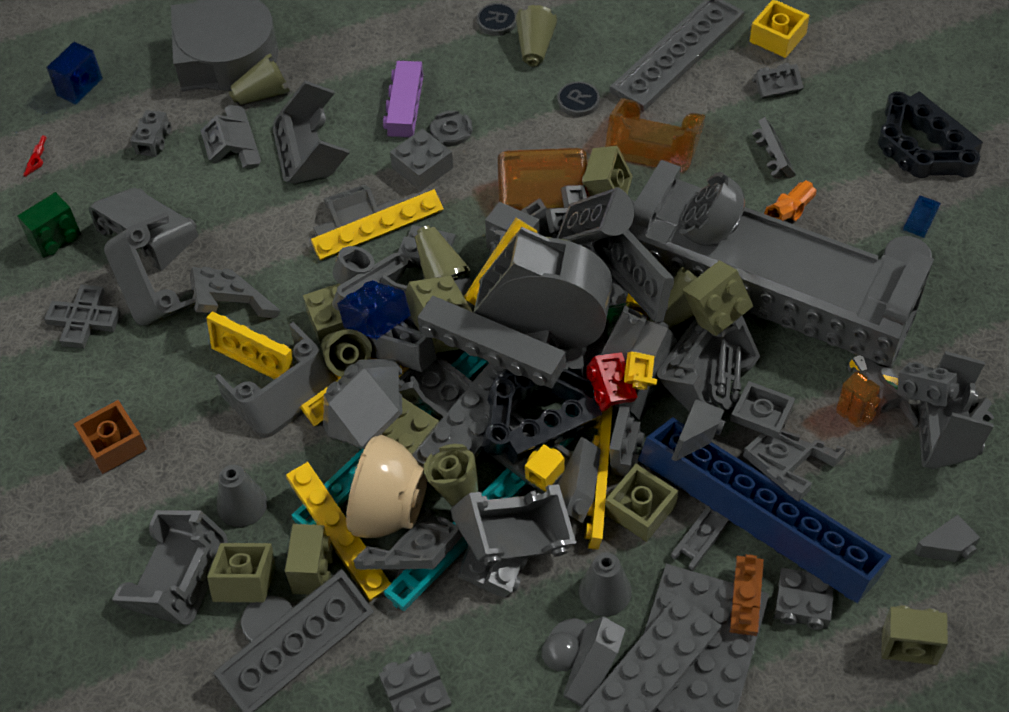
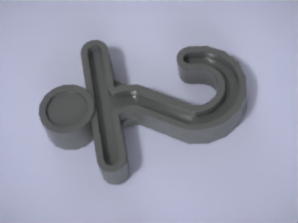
M356 246L342 248L338 253L332 271L334 279L341 284L337 287L333 298V307L338 311L346 312L369 298L381 307L408 313L402 302L407 286L395 283V281L403 276L409 261L408 258L402 253H393L374 264L373 256L363 248ZM401 315L398 318L396 325L418 331L410 315Z

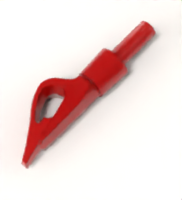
M42 135L38 145H35L26 166V171L23 174L24 177L42 167L43 160L40 157L44 151L43 146L47 139L46 136Z

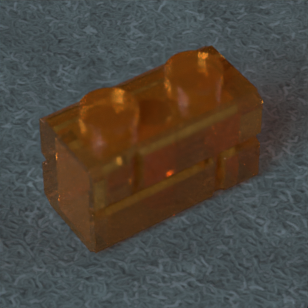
M859 371L855 372L842 386L836 413L845 419L848 418V421L856 427L861 426L864 422L869 424L876 416L874 409L881 400L878 397L880 386L872 380L868 381L867 377Z

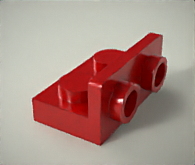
M622 352L595 356L587 365V378L592 383L594 398L599 404L601 411H607L611 405L634 402L638 398L635 389L632 388L633 384L624 383L626 363Z

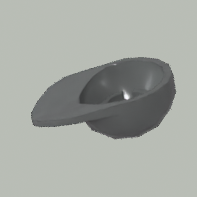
M576 618L566 619L552 630L542 647V658L548 667L556 671L572 669L587 626L582 620Z

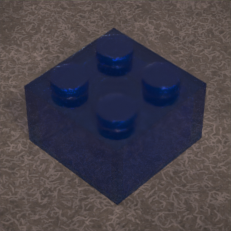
M75 41L46 67L57 96L75 105L103 79L94 51Z
M373 280L366 282L363 287L348 294L346 298L337 303L344 328L357 330L365 336L376 340L411 316L404 290Z

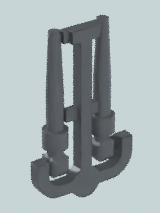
M726 340L721 341L716 385H709L708 391L711 401L718 404L724 411L734 410L741 397V394H739L741 392V347L726 342ZM736 351L734 375H731L732 353ZM731 381H733V383L731 384V391H732L733 393L731 394V399H730V398H729V397H730V383H731Z

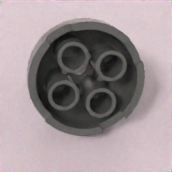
M722 172L715 173L707 179L709 184L702 188L700 192L696 191L681 215L679 223L684 225L679 230V233L696 244L705 246L717 244L733 233L740 224L745 208L744 193L734 180Z

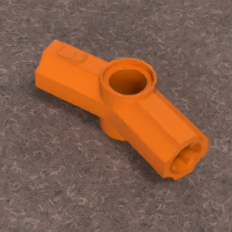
M807 180L800 182L788 195L785 193L781 194L776 203L767 206L764 214L782 221L788 218L797 221L802 215L804 207L816 196V189Z

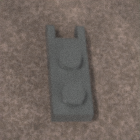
M707 506L674 549L671 558L676 560L683 553L692 559L688 568L694 571L728 526L730 520Z

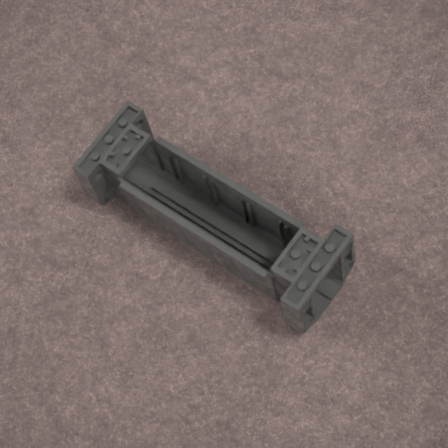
M664 160L659 162L633 205L634 218L628 230L673 278L682 267H684L685 272L689 270L697 278L720 260L738 270L753 304V307L747 312L755 314L762 319L778 323L785 328H791L804 333L808 337H814L827 342L831 346L840 347L850 351L852 354L871 359L877 364L892 369L917 315L934 261L933 258L913 251L907 263L883 255L881 260H879V256L746 207L744 208L738 228L724 240L713 245L696 244L679 233V230L684 225L680 224L679 221L696 191L700 192L702 188L681 181L680 166Z

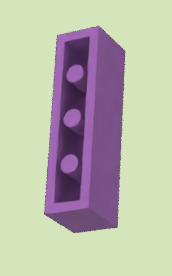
M397 61L396 69H392L391 79L393 85H389V97L391 98L386 102V113L388 115L384 116L383 127L387 129L388 136L411 137L415 131L423 81L422 62Z

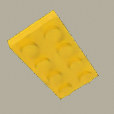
M213 311L206 317L211 349L273 379L278 378L293 367L292 351L286 345L279 344L267 336L260 335L245 325L237 324L226 316H221Z

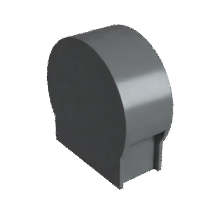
M197 0L193 3L171 5L173 65L177 72L181 91L204 88L221 91L232 90L230 86L266 55L271 53L273 58L270 59V62L277 61L278 44L272 16L268 8L261 1Z
M521 227L479 280L480 286L473 313L523 334L549 330L558 342L559 349H566L568 351L569 348H584L595 342L605 329L612 289L611 273L600 257L576 243L546 238Z

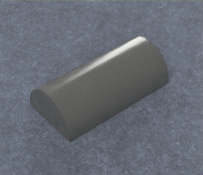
M617 187L570 203L556 239H565L579 245L593 243L626 232L634 218V208L630 197Z

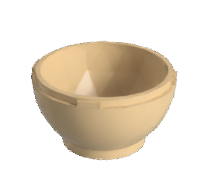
M384 435L372 437L360 457L351 485L346 517L348 531L352 532L356 537L379 538L390 535L401 528L411 529L415 525L421 511L427 487L424 467L419 466L413 455L392 438Z

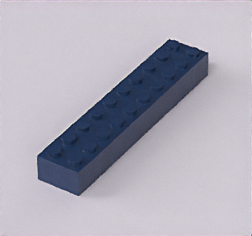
M673 417L646 438L638 461L689 493L690 496L700 500L713 511L726 517L733 524L749 532L756 539L775 549L776 552L784 555L802 569L807 570L823 583L830 585L846 598L858 604L883 574L891 555L804 500H795L774 481L711 442L677 461L672 460L671 458L685 426Z

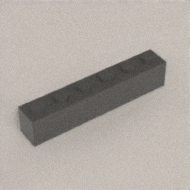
M433 295L418 316L419 330L429 338L434 337L450 347L464 350L470 356H478L485 359L493 366H501L508 369L514 375H522L531 379L537 385H545L552 388L566 366L565 351Z

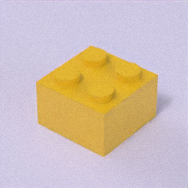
M772 0L753 21L749 42L786 58L806 35L810 15L777 0Z

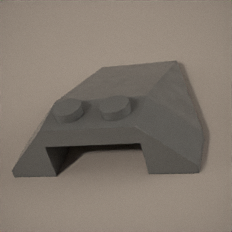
M393 358L358 360L355 364L347 367L344 375L337 382L335 381L328 386L324 394L323 428L330 439H338L342 443L348 442L351 446L365 449L372 437L381 435L402 414V395L399 393V389L402 387V382L399 380L402 369Z

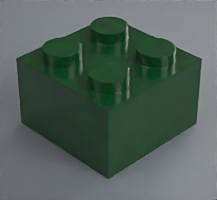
M56 192L17 215L28 242L43 258L55 254L59 248L67 243L74 242L81 235L70 206Z

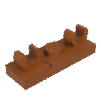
M746 554L745 557L737 556L730 633L757 636L764 559H758L755 555Z

